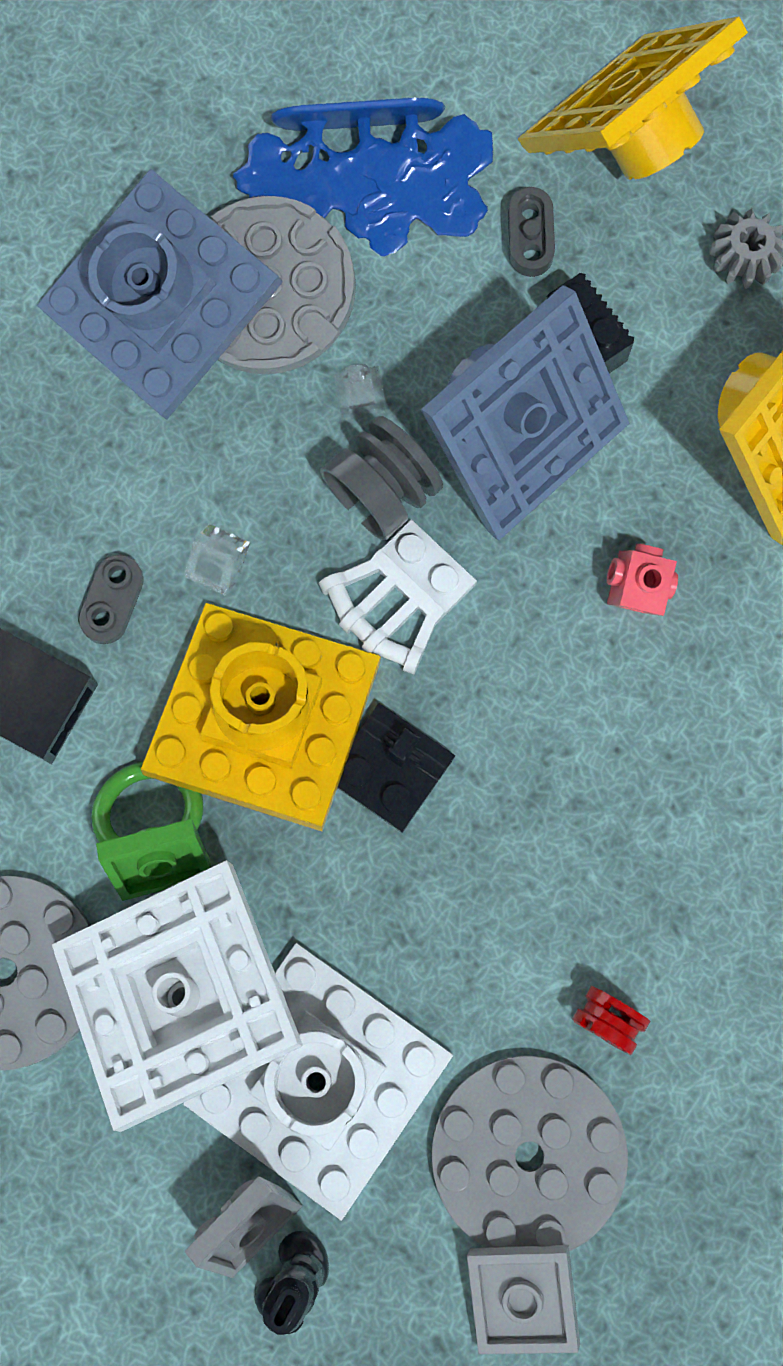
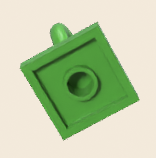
M144 761L124 767L112 775L99 790L92 807V827L99 842L96 843L98 861L122 901L166 890L212 867L208 853L197 831L203 816V797L201 793L176 786L181 792L185 804L184 814L180 822L161 827L146 828L123 837H119L115 833L111 825L110 816L116 798L128 786L141 780L154 779L142 774L141 767Z

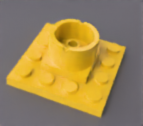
M738 16L644 34L518 138L520 144L528 153L544 152L545 155L555 151H564L567 154L575 150L585 149L586 152H590L597 148H607L608 151H611L626 179L629 180L632 178L635 180L645 178L666 168L684 155V149H691L704 134V128L684 92L701 80L699 73L707 66L719 64L734 53L733 45L748 33L742 20Z
M783 351L778 357L758 352L747 356L739 363V369L736 372H732L726 381L718 404L719 430L770 537L783 545Z
M205 603L144 759L141 772L144 776L323 831L380 665L381 656Z

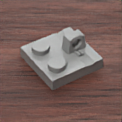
M258 1176L255 1180L245 1182L234 1192L232 1197L220 1208L222 1214L219 1217L207 1220L198 1228L194 1234L195 1241L184 1252L196 1267L233 1278L303 1206L290 1191L284 1190L280 1186Z
M569 1245L470 1248L467 1254L478 1354L578 1353L580 1337Z

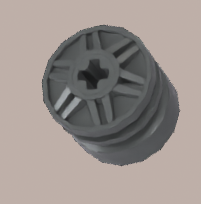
M378 416L369 424L370 433L363 431L355 436L356 444L363 458L353 451L344 448L321 467L320 471L329 489L347 510L353 507L359 500L364 504L371 514L361 524L380 540H387L408 521V514L400 499L415 508H422L426 504L425 494L435 496L443 488V481L421 446L393 421L384 416Z

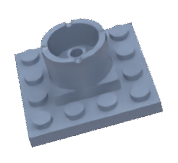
M150 168L37 304V307L167 420L283 281Z
M564 285L496 344H487L471 352V356L463 359L455 368L448 386L421 409L484 527L498 541L630 424L577 294L574 290Z

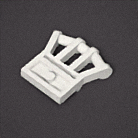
M412 519L382 549H379L371 560L344 572L329 575L319 582L323 594H329L341 621L339 626L347 634L352 631L364 643L362 648L366 652L377 654L404 666L403 671L413 675L417 670L435 625L477 584V580ZM378 572L383 575L385 579L358 606L354 607L345 587ZM396 588L408 601L381 628L376 630L364 618ZM417 610L426 616L411 649L388 640Z

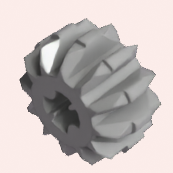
M752 208L746 211L743 218L733 212L728 217L726 224H720L716 228L713 235L715 241L712 242L710 247V256L717 258L714 264L715 272L729 270L726 278L727 284L734 282L737 276H741L745 289L752 285L754 278L764 285L769 281L771 273L776 274V272L780 271L783 265V239H780L783 234V225L770 226V213L764 215L762 219H757Z

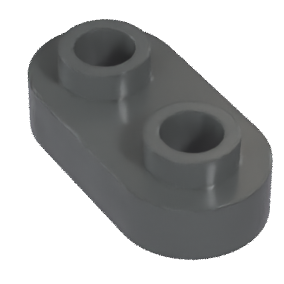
M525 187L518 190L512 196L509 203V256L511 265L518 273L528 277H535L544 274L551 267L554 258L553 202L544 190L536 187ZM531 209L538 216L530 220L526 219L522 213L525 210ZM528 250H534L540 257L537 260L531 261L525 258L524 253Z
M114 555L108 557L99 565L79 617L80 627L91 641L98 644H110L120 639L124 634L144 582L142 570L135 560L125 555ZM119 570L126 572V578L123 582H111L114 572ZM102 612L109 613L110 619L107 624L103 626L95 625V618L98 614Z

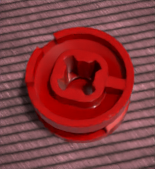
M590 986L585 995L588 1002L584 1009H577L572 1020L631 1056L637 1047L634 1041L639 1032H645L651 1021L620 1000L594 986ZM613 1008L614 1010L622 1014V1016L619 1017L618 1015L609 1011V1009Z

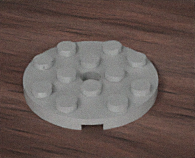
M260 196L248 198L228 205L212 215V221L283 281L219 357L218 361L247 373L275 374L304 366L323 354L337 340L345 328L352 312L356 293L355 271L351 255L340 232L335 226L333 227L326 219L316 213L314 208L285 197Z
M0 876V959L9 958L15 963L18 971L13 983L4 987L0 986V1070L18 1069L41 1062L63 1049L79 1033L80 1029L52 944L91 926L83 912L65 894L42 882L17 876Z
M515 1056L497 1060L478 1069L466 1078L453 1091L441 1110L432 1142V1168L436 1187L447 1212L455 1223L469 1237L485 1248L569 1245V1251L587 1242L606 1224L618 1205L624 1189L628 1167V1150L619 1116L605 1093L590 1078L565 1063L539 1056ZM531 1141L541 1147L543 1159L536 1169L525 1170L516 1163L515 1154L521 1144Z

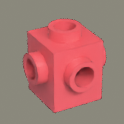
M636 544L635 551H619L618 558H613L607 573V584L611 585L607 605L649 615L664 616L667 601L674 596L678 585V574L674 572L677 561L662 558L663 549L644 544Z

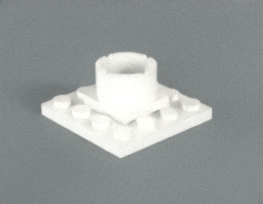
M227 860L52 944L113 1131L122 1132L303 1046L234 866Z
M296 943L275 972V975L303 1046L184 1102L183 1105L342 1221L453 1057V1054ZM318 1072L325 1077L326 1085L322 1090H314L310 1087L308 1078L311 1073Z

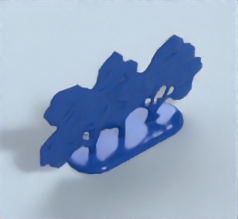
M400 98L292 106L272 113L271 121L282 129L307 131L305 136L291 146L283 143L280 137L273 134H257L248 144L249 156L247 163L234 172L233 177L237 181V189L249 195V198L277 196L297 200L314 208L316 213L323 218L332 209L343 211L345 213V227L358 239H368L370 248L380 256H387L400 250L408 243L409 227L415 219H419L431 227L437 235L467 237L475 232L478 228V222L486 215L488 206L484 204L480 193L468 185V180L493 162L492 132L480 130L475 121L462 114L449 120L440 131L428 133L418 123L433 120L439 117L445 110L443 102L429 98ZM406 124L400 141L393 144L382 138H375L370 132L371 126ZM356 127L359 129V144L354 150L349 152H335L322 141V133L325 129ZM417 139L424 140L427 144L425 153L418 152ZM309 145L314 146L313 159L308 166L302 170L295 169L294 164L300 151L308 153ZM321 149L327 152L329 156L328 162L319 159ZM291 150V157L287 162H282V152Z

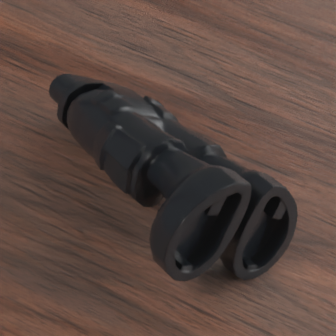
M295 1231L284 1237L278 1250L279 1259L283 1265L281 1272L275 1277L264 1279L258 1285L255 1293V1304L259 1313L263 1316L264 1324L277 1335L292 1334L301 1328L305 1316L311 1311L315 1303L319 1287L324 1286L329 1275V1262L325 1247L317 1237L306 1231Z

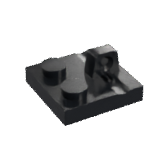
M378 703L354 738L337 789L403 833L456 755Z

